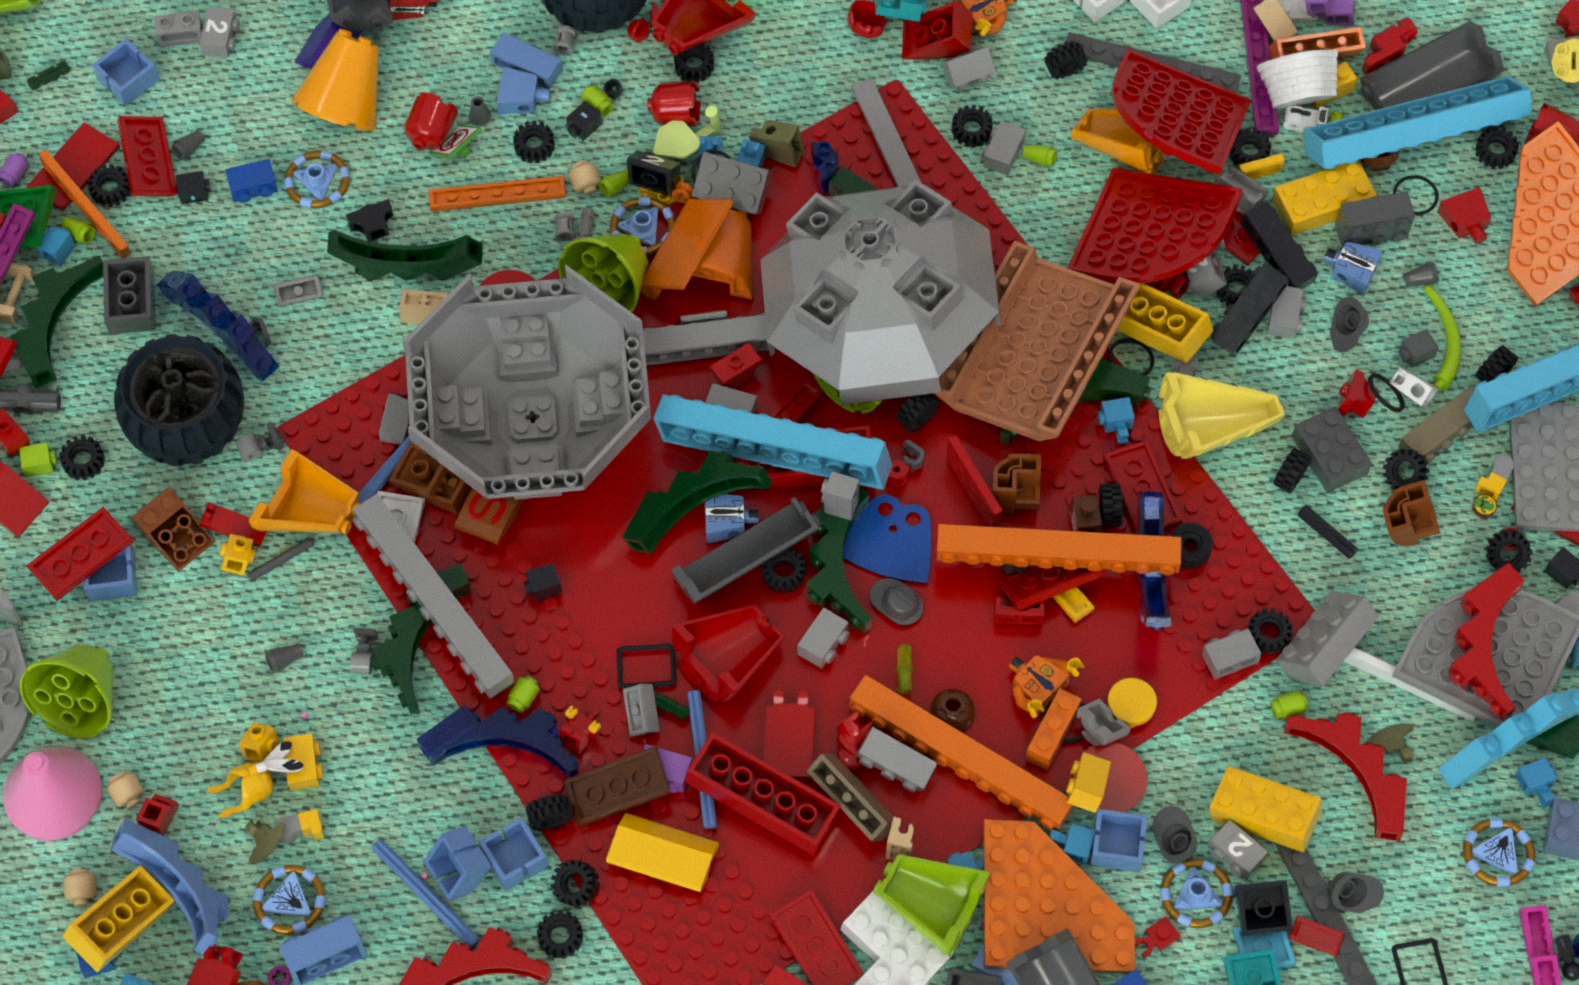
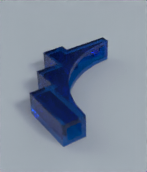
M172 270L156 284L171 303L193 314L217 334L247 365L257 379L263 382L280 367L254 334L255 330L242 314L231 312L218 294L207 292L194 274Z
M1138 491L1137 535L1164 536V496L1162 491ZM1160 572L1138 573V583L1140 586L1139 617L1141 622H1145L1146 627H1150L1152 630H1163L1165 627H1171L1165 575Z
M463 705L417 738L419 749L433 766L449 756L469 749L496 746L525 750L540 756L556 766L568 779L579 775L577 759L572 753L567 754L564 751V744L556 735V718L550 711L546 713L542 707L519 722L516 715L511 710L507 712L503 706L481 721L473 709L469 711Z

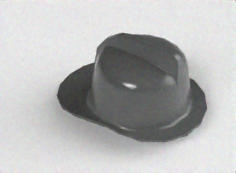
M1353 297L1343 298L1335 307L1330 336L1334 350L1339 352H1347L1352 349L1358 342L1360 334L1367 329L1369 324L1367 311Z
M886 578L879 580L870 590L872 605L897 624H913L922 615L923 604L921 598L911 587L896 579Z
M1169 806L1163 808L1155 816L1152 826L1162 856L1171 863H1180L1192 859L1191 856L1195 853L1198 842L1189 817L1179 807Z
M1346 871L1337 874L1333 880H1328L1327 882L1330 887L1332 904L1339 910L1362 913L1379 906L1383 899V885L1377 878Z

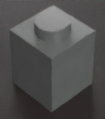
M1425 329L1403 339L1399 355L1402 361L1408 362L1412 368L1434 358L1439 347L1429 331Z

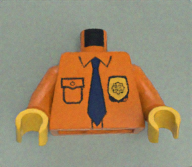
M958 0V2L973 13L972 29L978 38L986 34H998L1006 22L1007 6L1013 4V0Z
M1036 655L1027 664L1019 656H1016L1009 664V668L1017 674L1013 680L1012 690L1017 706L1030 712L1032 718H1036L1037 715L1045 711L1046 706L1055 698L1059 688L1063 690L1068 685L1070 677L1068 673L1071 672L1074 677L1079 676L1077 668H1084L1080 659L1072 658L1067 661L1048 657L1042 658Z

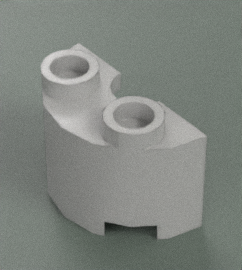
M1100 699L1077 708V719L1081 718L1085 729L1081 732L1087 741L1094 746L1109 744L1128 735L1131 730L1121 719L1115 721L1111 709Z

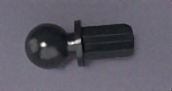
M1568 934L1560 935L1555 938L1560 955L1558 961H1564L1565 963L1562 967V974L1567 980L1576 981L1579 979V963L1575 962L1574 958L1578 957V954L1574 952L1570 936Z

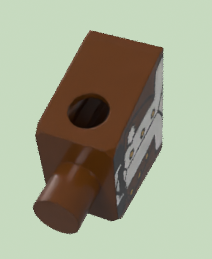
M1089 495L1072 498L1069 512L1073 531L1085 532L1090 529V532L1102 533V521L1097 496Z

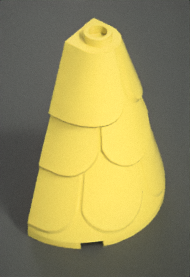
M1176 372L1165 373L1161 383L1159 398H1163V409H1158L1162 435L1172 454L1181 456V459L1200 456L1220 446H1226L1242 437L1248 438L1279 423L1284 416V408L1280 404L1278 396Z

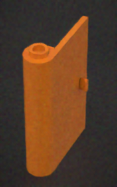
M694 198L687 200L644 274L640 290L643 296L655 300L662 289H685L734 203L732 199Z

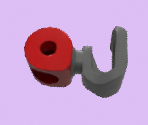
M910 440L903 442V450L916 459H910L904 455L902 461H891L892 468L887 479L890 485H903L909 478V468L917 470L924 466V450Z

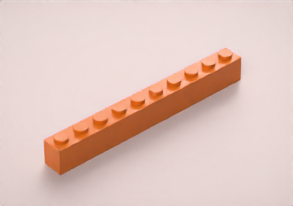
M939 524L937 560H941L944 563L963 561L971 565L982 562L990 563L994 566H1002L1004 564H1014L1017 567L1037 565L1044 569L1056 566L1067 570L1087 568L1090 571L1111 569L1113 572L1118 573L1130 570L1140 574L1160 572L1163 575H1173L1174 573H1179L1181 537Z
M864 676L850 696L849 707H851L854 713L858 711L861 717L866 716L871 719L876 727L880 729L886 728L892 732L896 739L902 742H909L919 753H927L934 757V760L939 765L952 768L959 777L972 780L982 791L992 792L1002 803L1006 805L1011 804L1018 808V811L1025 817L1035 818L1045 829L1059 831L1072 812L1074 806L1067 803V795L869 676Z

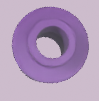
M20 153L10 154L0 168V182L11 188L18 184L29 168L28 159Z

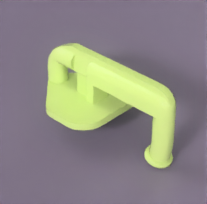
M711 105L706 108L705 114L709 118L710 124L696 133L683 121H671L659 128L653 149L654 155L675 160L685 159L698 151L700 148V136H715L721 130L717 107Z

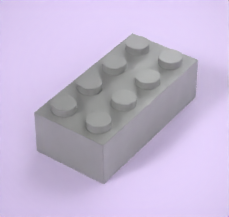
M1332 591L1326 596L1319 608L1312 613L1306 624L1298 630L1296 636L1283 649L1276 660L1290 679L1323 686L1379 616L1365 596Z

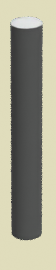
M307 538L250 571L247 575L252 582L311 548L314 544L310 538Z

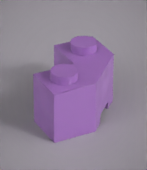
M1355 0L1305 1L1307 15L1313 18L1319 16L1325 19V23L1328 25L1354 26Z

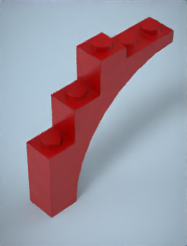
M1507 563L1464 594L1460 604L1464 613L1472 617V619L1458 628L1454 638L1457 646L1462 651H1466V653L1452 662L1448 670L1449 677L1455 685H1459L1463 690L1472 685L1475 694L1479 698H1483L1489 705L1493 715L1500 717L1503 722L1512 716L1516 707L1504 692L1496 675L1492 659V634L1499 612L1521 590L1525 581L1510 563Z
M1344 712L1337 714L1335 721L1330 722V720L1325 718L1312 720L1306 719L1301 715L1287 716L1284 734L1302 737L1323 746L1338 756L1361 782L1371 804L1374 816L1375 838L1400 841L1404 830L1407 778L1393 773L1382 775L1384 747H1378L1374 743L1360 744L1362 717Z
M489 927L475 952H473V948L465 943L458 945L452 942L438 967H436L437 964L428 958L420 959L415 956L399 985H455L469 978L487 974H515L548 984L552 973L549 964L538 958L533 960L527 957V953L519 948L514 947V949H511L513 943L507 931L501 928L495 930Z

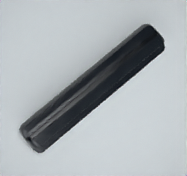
M1305 505L1300 509L1298 516L1347 558L1350 559L1357 553L1358 548L1309 506Z

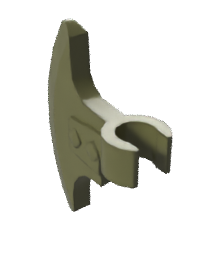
M1402 723L1387 726L1373 734L1365 743H1374L1378 747H1384L1388 755L1397 752L1403 763L1407 764L1413 761L1412 757L1414 754L1411 748L1406 745L1403 737L1413 731L1414 725Z
M251 819L246 824V831L253 836L256 842L255 851L249 857L251 864L262 861L272 853L283 835L286 824L279 823L274 829H271L270 825H263L260 820L254 824Z

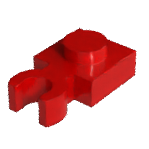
M1165 916L1145 930L1148 937L1138 938L1135 941V947L1140 944L1147 946V950L1142 953V957L1145 958L1151 954L1153 947L1156 946L1159 951H1162L1180 939L1181 935Z

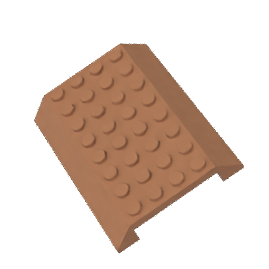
M1014 241L995 274L1001 327L996 324L994 317L939 377L941 392L934 394L955 411L1031 439L1044 441L1059 437L1141 286L1139 283L1122 277H1118L1114 285L1037 258L1034 247Z

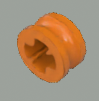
M678 182L672 192V197L677 202L686 204L688 199H692L693 187L687 183Z

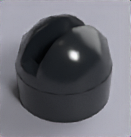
M610 79L604 84V91L610 98L614 99L621 96L623 87L617 79ZM613 86H616L615 92H613Z

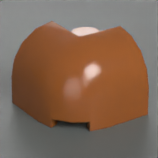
M1009 454L1008 458L1000 461L997 465L995 464L992 478V494L1002 508V512L1015 514V509L1039 510L1041 455Z
M1425 480L1393 490L1394 493L1387 499L1386 504L1383 505V513L1388 533L1395 544L1401 546L1418 545V539L1440 534L1436 512Z

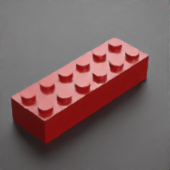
M711 732L686 773L685 782L813 856L837 818L841 807L838 803L714 732Z

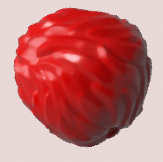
M855 0L848 9L847 23L854 34L864 38H877L883 33L886 19L882 15H876L873 1Z

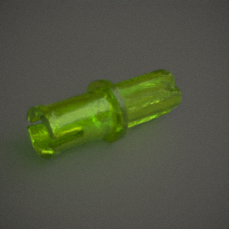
M905 644L898 647V666L895 667V671L898 672L897 692L902 694L913 692L912 672H914V667L912 666V647Z

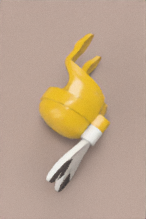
M290 741L279 744L263 762H249L232 768L227 775L225 783L211 786L206 790V793H220L231 787L237 778L243 777L241 782V804L224 809L218 814L219 818H226L232 814L246 811L256 801L262 802L267 799L273 791V781L269 770L291 773L298 772L304 768V765L297 760L284 759L291 751L292 743Z

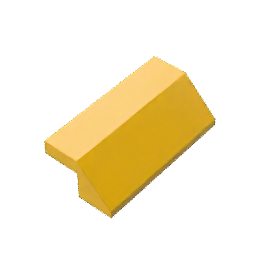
M625 813L617 827L606 862L701 892L708 878L710 864L718 851L719 842Z

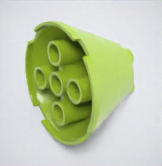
M617 233L583 237L571 241L563 248L562 256L558 261L560 279L567 278L566 264L632 312L638 303L648 260L637 236Z
M75 644L72 648L31 664L20 679V693L33 716L39 715L47 722L46 727L67 737L78 739L91 738L106 729L112 718L113 666L108 658V652L103 648Z

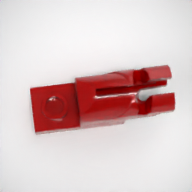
M1406 17L1397 22L1398 26L1390 25L1389 28L1373 36L1370 44V49L1373 53L1366 56L1362 67L1365 75L1404 55L1406 45L1417 38L1415 35L1418 34L1417 28L1410 18Z

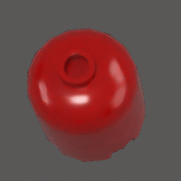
M698 82L662 83L656 86L652 92V97L647 99V109L652 111L654 120L660 125H666L671 121H683L688 127H697L696 121H700L701 100H696V91H700Z
M421 92L420 96L417 95L404 126L406 137L419 150L440 147L458 115V110L452 103L449 102L447 106L439 101L440 96L427 92Z
M1544 103L1539 110L1540 114L1537 120H1534L1524 144H1527L1559 121L1579 146V121Z

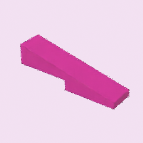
M1547 905L1518 909L1533 985H1561L1557 955H1554Z

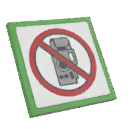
M459 125L446 136L440 147L432 149L428 154L449 159L456 154L458 156L462 155L465 158L471 153L466 144L482 129L481 127Z

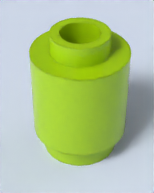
M597 85L587 86L583 90L582 102H588L601 113V117H606L611 113L614 108L612 99Z
M527 675L525 678L519 677L507 696L508 701L506 704L519 713H523L525 709L528 710L540 691V688L537 686L538 682Z
M1299 690L1275 696V699L1270 701V706L1275 719L1281 718L1284 720L1287 719V716L1291 717L1305 713L1308 701L1304 693L1301 694Z

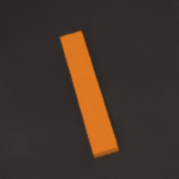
M46 149L39 153L41 165L122 259L129 256L130 252L127 243Z
M564 176L428 189L430 212L566 198Z

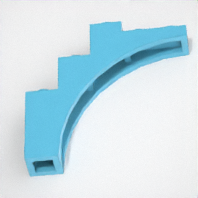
M1574 687L1558 694L1554 692L1542 697L1523 713L1507 719L1491 733L1476 738L1440 766L1438 770L1451 789L1465 784L1522 744L1555 725L1578 715L1579 691Z

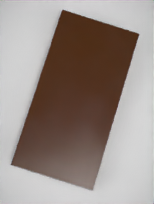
M656 746L565 780L579 827L671 794L660 753Z

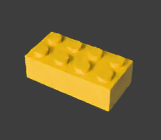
M1358 160L1356 163H1344L1336 168L1326 169L1276 186L1272 201L1282 221L1289 228L1291 236L1336 221L1341 203L1377 197V194Z
M1139 283L1141 287L1117 331L1187 364L1214 331L1209 314L1146 284Z
M1228 766L1209 809L1211 820L1225 825L1231 820L1246 833L1304 853L1322 813V801L1320 797Z
M140 865L74 920L62 937L98 973L169 911L175 900Z

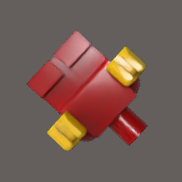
M570 706L565 712L567 724H564L560 730L559 742L579 755L587 746L590 738L597 736L601 724H596L597 721H595L596 716L594 713L589 712L584 716L578 713L577 708L573 709L574 706Z

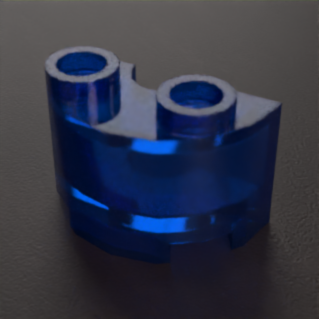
M811 142V158L814 169H818V183L821 194L829 191V180L839 170V159L835 149L832 148L829 142Z

